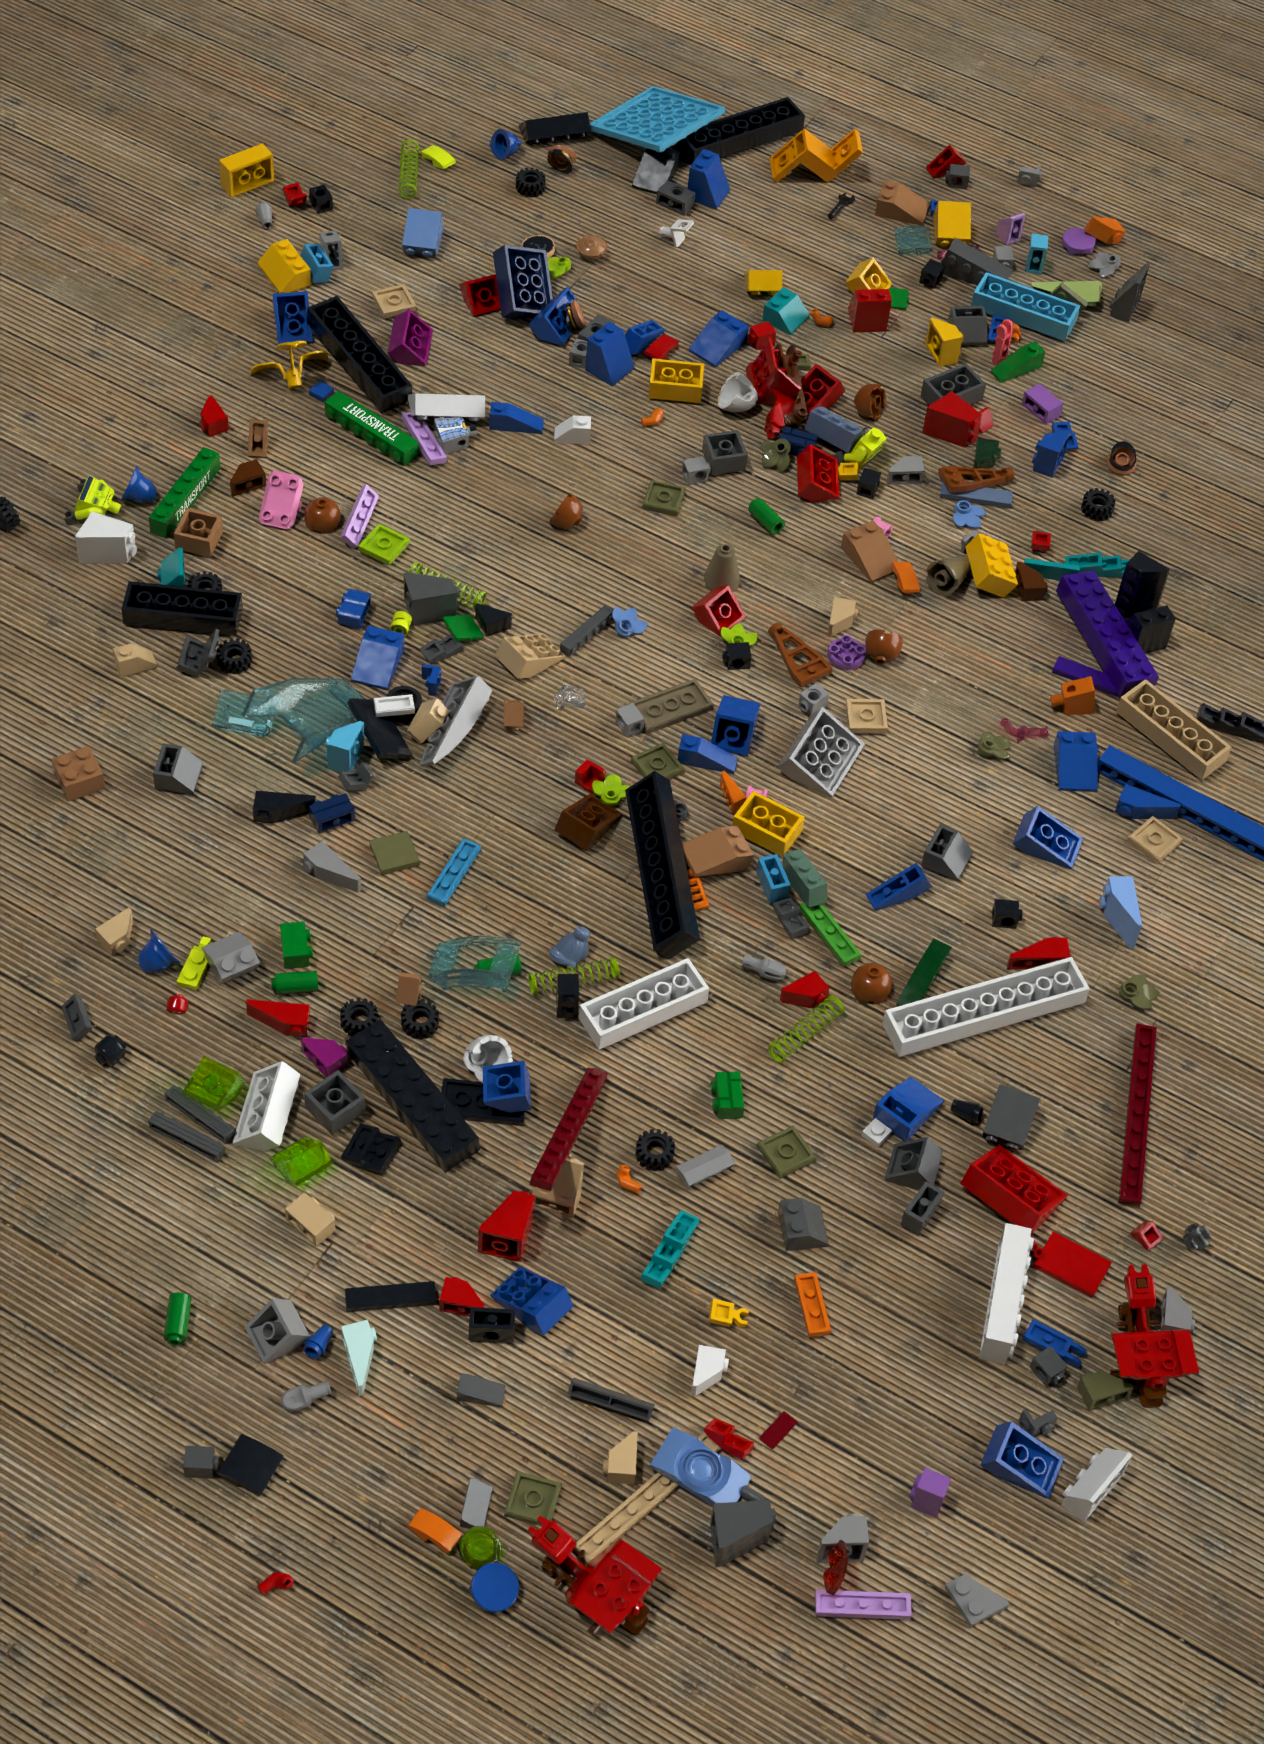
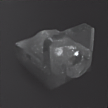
M563 685L554 697L557 710L561 711L565 705L583 709L586 705L584 689Z

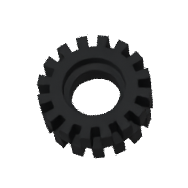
M525 168V171L521 169L517 173L516 189L518 193L520 192V195L525 194V197H528V195L533 197L535 195L537 197L539 194H543L546 178L542 171L539 172V169L533 170L534 168H531V170H528V168Z
M1095 488V491L1090 489L1084 494L1081 504L1082 513H1085L1086 517L1090 516L1089 519L1091 520L1095 518V521H1098V519L1101 521L1107 520L1112 516L1116 500L1113 498V494L1109 495L1110 492H1104L1102 488L1101 491L1098 488ZM1093 503H1098V504H1101V505H1103V506H1097V505H1095V504H1093Z
M1 496L0 530L7 533L20 525V519H18L20 517L17 514V510L13 508L14 505L10 504L6 497Z
M203 571L201 575L198 572L196 573L197 576L193 574L187 583L188 587L191 588L209 587L211 588L210 590L222 591L220 577L218 578L216 574L213 575L212 572L206 574V571Z
M231 638L230 642L225 640L223 641L224 644H219V648L217 647V662L222 671L226 669V673L232 671V674H236V671H239L240 674L242 669L248 670L252 662L251 647L248 643L246 644L244 640L240 642L238 638H236V641H233V638ZM232 654L241 655V656L238 657V658H229V657H228L229 655H232Z
M357 998L355 1002L353 999H350V1004L346 1002L344 1007L341 1008V1028H343L345 1033L348 1031L349 1036H352V1034L356 1035L378 1021L376 1005L373 1006L372 1001L368 1003L366 998L363 1001ZM355 1014H364L367 1016V1019L362 1022H356L351 1017Z
M421 999V1002L417 1001L416 1006L405 1005L403 1007V1011H401V1026L403 1032L406 1031L407 1036L412 1034L413 1039L419 1036L420 1040L425 1035L427 1039L430 1037V1034L434 1035L435 1030L438 1029L439 1011L438 1009L436 1010L435 1004L431 1006V1001L428 1000L425 1003V999ZM417 1015H423L428 1020L424 1023H416L412 1021V1018Z
M650 1129L649 1134L647 1131L643 1132V1136L640 1135L636 1143L635 1156L637 1162L640 1161L642 1167L646 1164L647 1170L653 1167V1171H657V1167L661 1171L664 1170V1165L666 1167L670 1166L675 1151V1142H672L673 1138L671 1135L667 1137L668 1133L665 1131L661 1134L660 1129H657V1133H654V1129ZM657 1145L663 1149V1153L654 1155L649 1153L647 1148Z

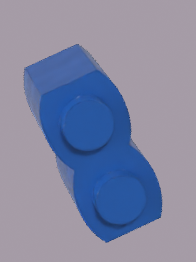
M349 589L347 594H343L342 605L337 607L336 617L338 618V624L360 629L371 606V594Z

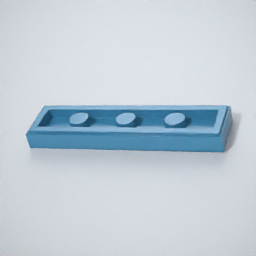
M464 838L462 839L428 892L427 900L443 907L446 906L481 851V845Z

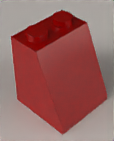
M889 289L855 290L848 306L853 333L887 331L892 303Z
M950 392L927 406L922 432L965 448L977 441L982 414L954 392Z
M513 1191L479 1227L478 1253L521 1262L534 1218L535 1195H531L526 1191Z

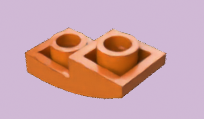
M892 562L891 569L897 576L896 584L900 590L906 594L920 592L918 578L910 562Z
M423 1508L417 1511L407 1525L424 1542L429 1539L446 1554L451 1551L462 1535L460 1531L448 1522Z

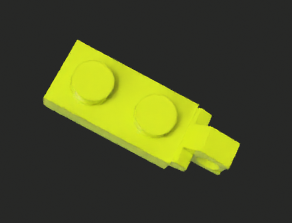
M203 936L199 946L194 945L193 949H191L176 981L177 986L195 991L198 990L209 966L201 948L209 945L211 938Z

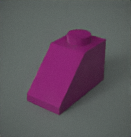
M305 1037L301 1039V1051L326 1078L337 1070L340 1071L348 1066V1052L344 1046H339L335 1040Z

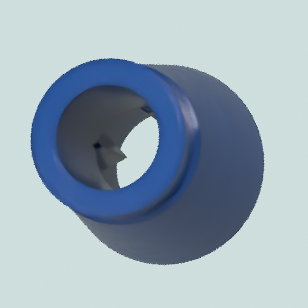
M322 1325L304 1342L303 1350L305 1354L313 1359L323 1356L333 1330L327 1325Z

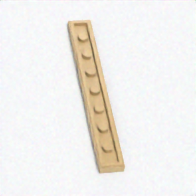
M705 1432L698 1437L712 1451L718 1453L722 1450ZM657 1472L577 1541L573 1551L578 1555L584 1549L585 1554L581 1560L588 1565L595 1556L620 1539L674 1492L679 1485Z

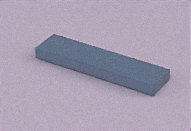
M943 481L941 484L940 498L957 501L965 500L970 503L1010 509L1012 505L1013 491L985 487L968 492L950 493Z

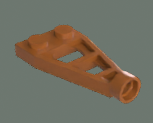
M947 466L940 467L938 472L950 493L968 492L1011 482L1014 479L1012 467L997 470ZM962 475L973 476L975 481L965 482ZM981 476L991 477V478L983 480V478H982Z
M775 623L769 628L768 633L775 640L789 674L800 687L832 673V667L822 655L780 623ZM791 641L797 648L787 651L784 644ZM802 653L811 659V661L797 666L793 657Z

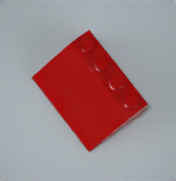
M1000 1144L970 1164L960 1182L969 1193L976 1195L985 1205L992 1207L1000 1213L1004 1219L1009 1220L1014 1225L1031 1228V1234L1048 1219L1068 1196Z

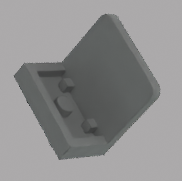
M215 629L205 644L187 636L184 640L176 669L196 678L201 672H205L209 661L213 662L216 656L214 649L220 642V637H218L220 630Z

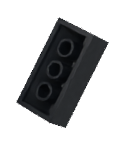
M588 112L525 120L519 124L524 141L530 142V144H538L540 140L553 142L556 141L555 138L560 137L561 140L571 139V136L577 135V138H582L591 132Z
M1140 551L1126 563L1115 601V606L1125 621L1134 613L1158 608L1170 571L1168 567Z

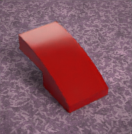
M664 334L655 340L646 349L644 354L653 359H665L669 351L678 347L679 341Z
M714 1418L704 1427L705 1434L714 1443L737 1458L743 1460L753 1450L754 1442L735 1435L734 1425Z

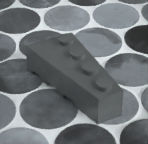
M954 238L941 262L945 265L944 275L977 286L986 272L1007 280L1013 272V269L957 238Z

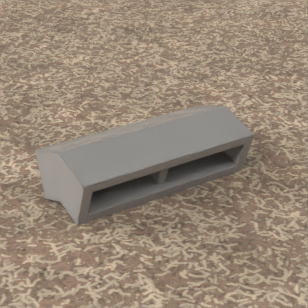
M720 1145L676 1166L677 1177L682 1181L685 1188L688 1189L733 1167L735 1162L729 1151L723 1145Z

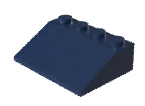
M503 245L493 252L502 318H534L553 300L546 250Z

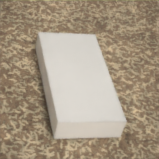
M412 694L374 698L376 717L415 714Z

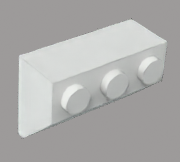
M1105 1448L1101 1454L1096 1452L1089 1461L1091 1466L1087 1470L1083 1468L1077 1475V1483L1074 1486L1070 1484L1062 1495L1065 1498L1062 1506L1082 1522H1085L1124 1475L1132 1454Z

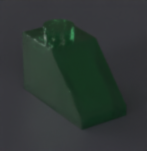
M978 437L973 468L989 469L995 466L996 459H1000L1001 448H998L999 441Z

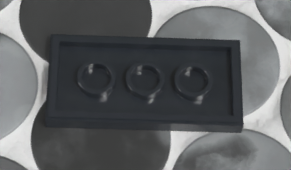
M350 698L347 704L357 722H364V734L378 758L410 759L413 754L392 717H376L374 699Z
M443 1078L441 1092L464 1120L523 1126L525 1111L508 1113L484 1104L482 1082Z

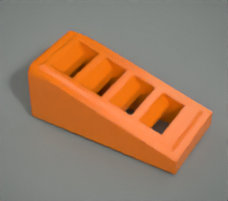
M722 771L720 786L730 811L734 815L746 801V796L727 772Z
M691 869L687 870L690 886L694 885V887H690L691 893H698L692 895L693 901L701 899V901L693 903L695 911L709 908L699 876L695 877Z

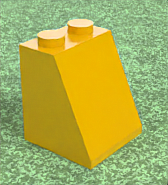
M938 201L933 215L935 245L942 247L950 246L954 238L969 245L971 240V203Z

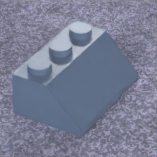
M820 406L811 410L805 426V430L817 434L818 437L847 453L852 452L857 442L865 435L864 430L855 423H849L842 416L835 415L829 412L827 408Z

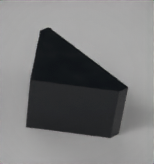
M476 604L475 619L486 637L511 629L512 613Z

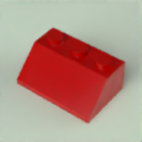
M809 444L797 456L798 495L810 502L838 500L840 498L838 459Z

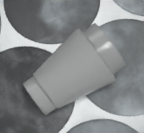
M268 203L258 204L255 212L264 229L271 228L272 208Z

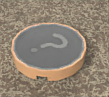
M531 236L526 238L521 247L546 250L547 259L555 252L554 241L546 236Z

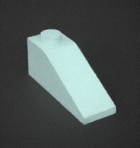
M368 1320L341 1326L342 1340L359 1396L364 1394L374 1351V1341L377 1340L374 1327L370 1328Z

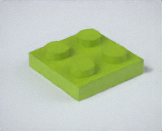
M378 524L358 545V551L390 566L410 544V538Z

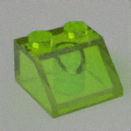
M203 1056L182 1093L220 1111L236 1100L246 1080L240 1072Z
M307 1136L269 1158L285 1180L295 1186L305 1185L309 1182V1178L326 1172L327 1167L333 1164L323 1142Z

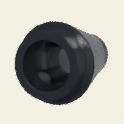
M954 1099L950 1110L970 1123H979L984 1108L979 1103Z

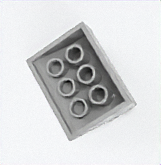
M821 707L810 715L779 763L778 768L791 780L831 798L865 743L825 708Z

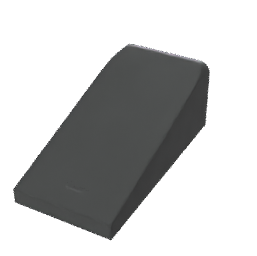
M461 1373L457 1400L502 1407L506 1385Z

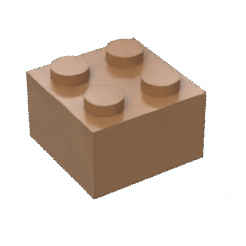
M186 508L174 532L175 549L183 548V551L211 557L223 533L222 516Z
M89 746L51 758L53 773L67 802L105 789L103 773Z

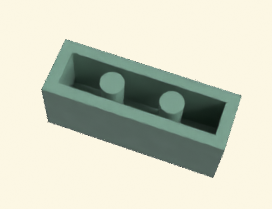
M798 849L783 854V868L788 880L806 905L810 908L826 903L827 883L804 852Z

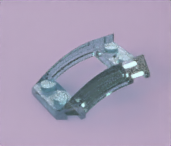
M476 935L441 942L438 944L429 971V979L439 984L442 990H447L450 987L469 986L486 989L493 987L506 992L521 946V940L491 935ZM473 945L497 947L490 971L454 969L460 947Z

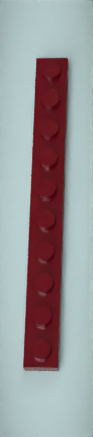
M1136 1023L1118 1203L1140 1207L1157 1027Z
M587 1068L531 1176L529 1185L548 1191L552 1190L607 1080L608 1073L597 1068Z

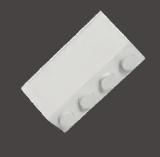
M408 395L411 416H417V419L427 420L428 416H434V419L469 417V421H479L480 418L485 417V396Z
M283 1061L253 1073L232 1142L233 1145L267 1151L280 1146L285 1126L288 1123L290 1108L293 1105L295 1091L298 1088L300 1073Z

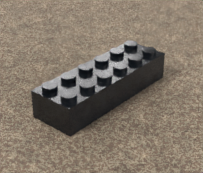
M129 581L121 610L124 625L211 634L215 629H218L221 635L237 636L243 602L242 593Z

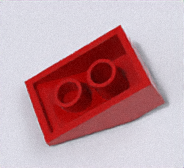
M815 364L801 379L808 412L805 421L807 422L811 410L819 406L830 407L845 392L841 381L818 364Z

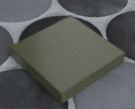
M651 480L642 509L677 517L686 487Z
M664 743L631 757V763L643 778L656 771L670 780L683 774L685 770Z
M408 831L369 840L370 848L381 875L420 865V860Z
M794 1125L757 1143V1148L779 1179L816 1162V1156Z
M517 1471L504 1516L540 1526L537 1524L539 1516L552 1520L562 1483Z

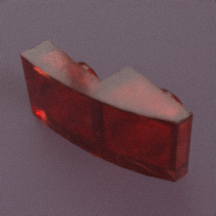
M839 1540L836 1546L830 1549L828 1553L830 1568H827L823 1574L826 1593L833 1596L841 1586L847 1570L848 1556L843 1540Z

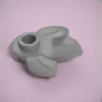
M1097 253L1094 255L1095 259L1090 261L1088 269L1100 270V278H1105L1112 275L1114 270L1119 268L1121 258L1117 255Z

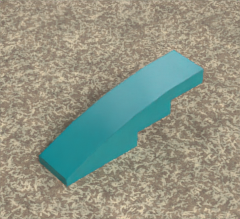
M1102 552L1065 556V564L1080 566L1079 573L1095 571L1098 577L1122 578L1126 563L1130 560H1121V555L1102 557Z
M680 1210L663 1235L662 1242L653 1253L650 1263L643 1271L641 1281L661 1289L700 1222V1218Z

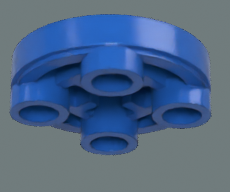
M488 1563L474 1574L469 1592L474 1602L481 1609L490 1613H497L506 1610L515 1602L519 1592V1583L515 1573L508 1566L502 1563Z

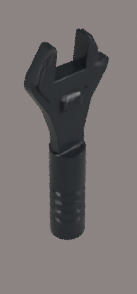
M846 193L839 195V203L830 211L828 218L833 219L845 205L854 202V195L851 198L847 197Z

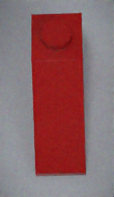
M1060 937L1045 938L1010 954L1007 970L1031 969L1071 957L1068 939Z
M246 1000L247 1015L284 1035L307 1037L310 1022V1004Z

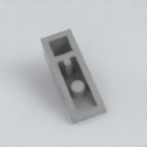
M323 841L303 853V866L308 873H312L318 879L349 890L361 891V878Z

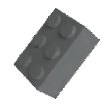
M964 363L923 380L921 396L931 405L948 393L954 392L971 405L983 400L986 384Z

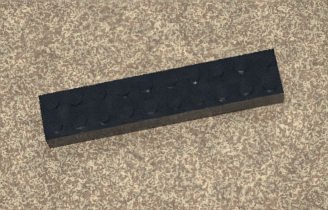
M653 771L627 788L625 793L653 950L670 959L700 941V935L671 783L669 779Z

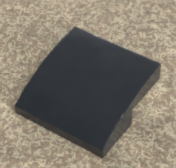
M360 1123L341 1155V1159L357 1168L383 1176L402 1142L400 1137L381 1133L378 1127Z
M241 1434L217 1474L233 1485L237 1486L239 1484L259 1497L284 1455L262 1442Z

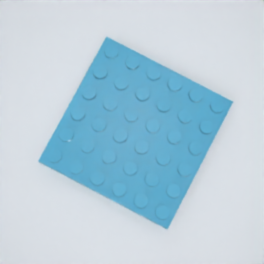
M652 86L591 122L590 129L597 134L626 141L632 145L642 146L645 149L663 152L666 148L675 145L676 142L696 132L702 126L719 118V116L725 113V107Z

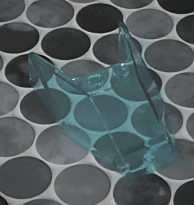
M291 678L253 690L242 715L244 717L282 718L289 727L293 728L303 738L292 760L296 763L326 742L327 737H331L335 729L347 726L355 718L347 704L350 698H365L343 678Z

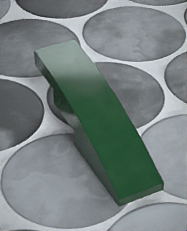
M933 938L896 1003L897 1006L923 1000L926 997L952 949L951 946Z

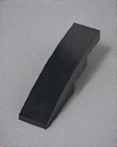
M1205 703L1199 706L1196 717L1199 722L1233 736L1264 743L1263 721L1246 712L1238 715L1224 707L1219 711Z

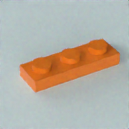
M817 1273L796 1274L794 1282L808 1338L830 1335L831 1328Z

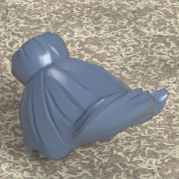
M579 926L573 933L566 934L555 947L550 949V958L558 964L567 967L571 966L574 969L575 965L588 955L589 943L587 939L590 937V931L585 927Z

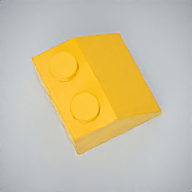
M874 257L859 263L845 284L854 294L855 290L889 289L892 282Z
M748 270L744 272L746 292H751V295H761V292L775 295L782 289V270Z
M930 318L925 345L939 367L958 363L963 334L959 332L955 325Z

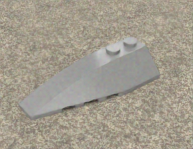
M478 675L452 683L442 702L449 710V713L442 726L429 736L428 742L430 745L424 750L420 762L421 767L435 764L450 753L463 740L477 719L482 715V710L488 703L489 696L493 690Z

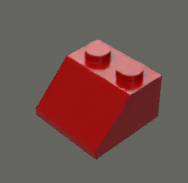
M496 274L459 284L463 300L472 316L501 309Z
M729 585L714 588L691 607L699 622L720 637H722V627L731 630L733 626L746 617Z

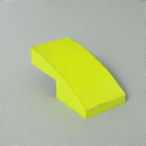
M432 145L421 151L422 158L432 160L434 167L445 169L456 163L449 153L438 146Z

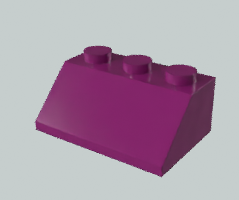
M407 309L394 318L387 354L399 364L427 365L433 329L413 311Z

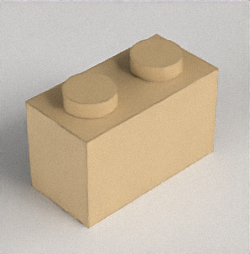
M305 1192L285 1208L286 1221L315 1247L335 1231L334 1215L330 1211H325L321 1208L319 1202L314 1197H309Z

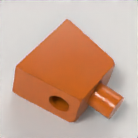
M1092 677L1063 683L1061 685V694L1050 696L1051 706L1062 705L1065 715L1094 714L1095 689Z

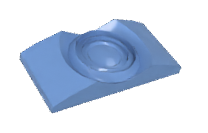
M673 1427L649 1465L650 1468L712 1507L714 1503L737 1502L744 1486H747L751 1479V1476L733 1460L717 1454L698 1438Z

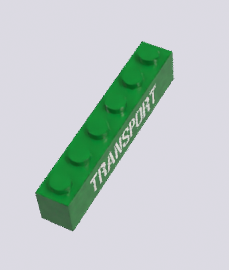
M338 391L324 402L325 415L353 432L354 435L359 436L368 444L373 445L382 453L393 458L396 462L405 466L419 455V441L342 392Z
M205 447L200 450L149 516L150 533L167 539L180 522L186 508H190L220 470V456L218 452Z

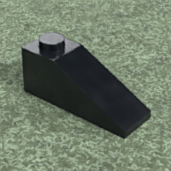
M256 791L253 804V821L276 823L309 813V806L316 801V795Z

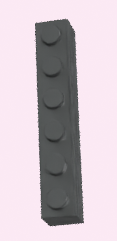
M605 604L560 643V651L568 657L574 654L579 647L581 648L586 641H589L594 634L596 635L601 628H604L609 621L613 620V609Z
M173 1085L165 1092V1100L224 1144H227L234 1137V1127L231 1124H227L222 1117L216 1116L211 1109H207L201 1102H197L193 1096L186 1094L181 1087Z
M155 1111L148 1120L149 1128L217 1163L225 1154V1146L221 1142H216L211 1137L202 1135L198 1130L190 1129L186 1124L178 1123L176 1119H171L162 1112Z
M577 1378L572 1379L567 1394L646 1421L651 1419L655 1406L653 1403Z

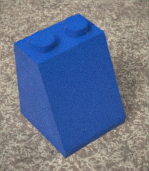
M703 149L689 168L687 189L696 193V203L713 209L718 208L729 193L730 187L719 155Z
M609 321L587 339L585 366L587 372L613 386L634 369L625 334L620 327Z
M723 695L716 713L711 743L727 752L748 756L761 703Z

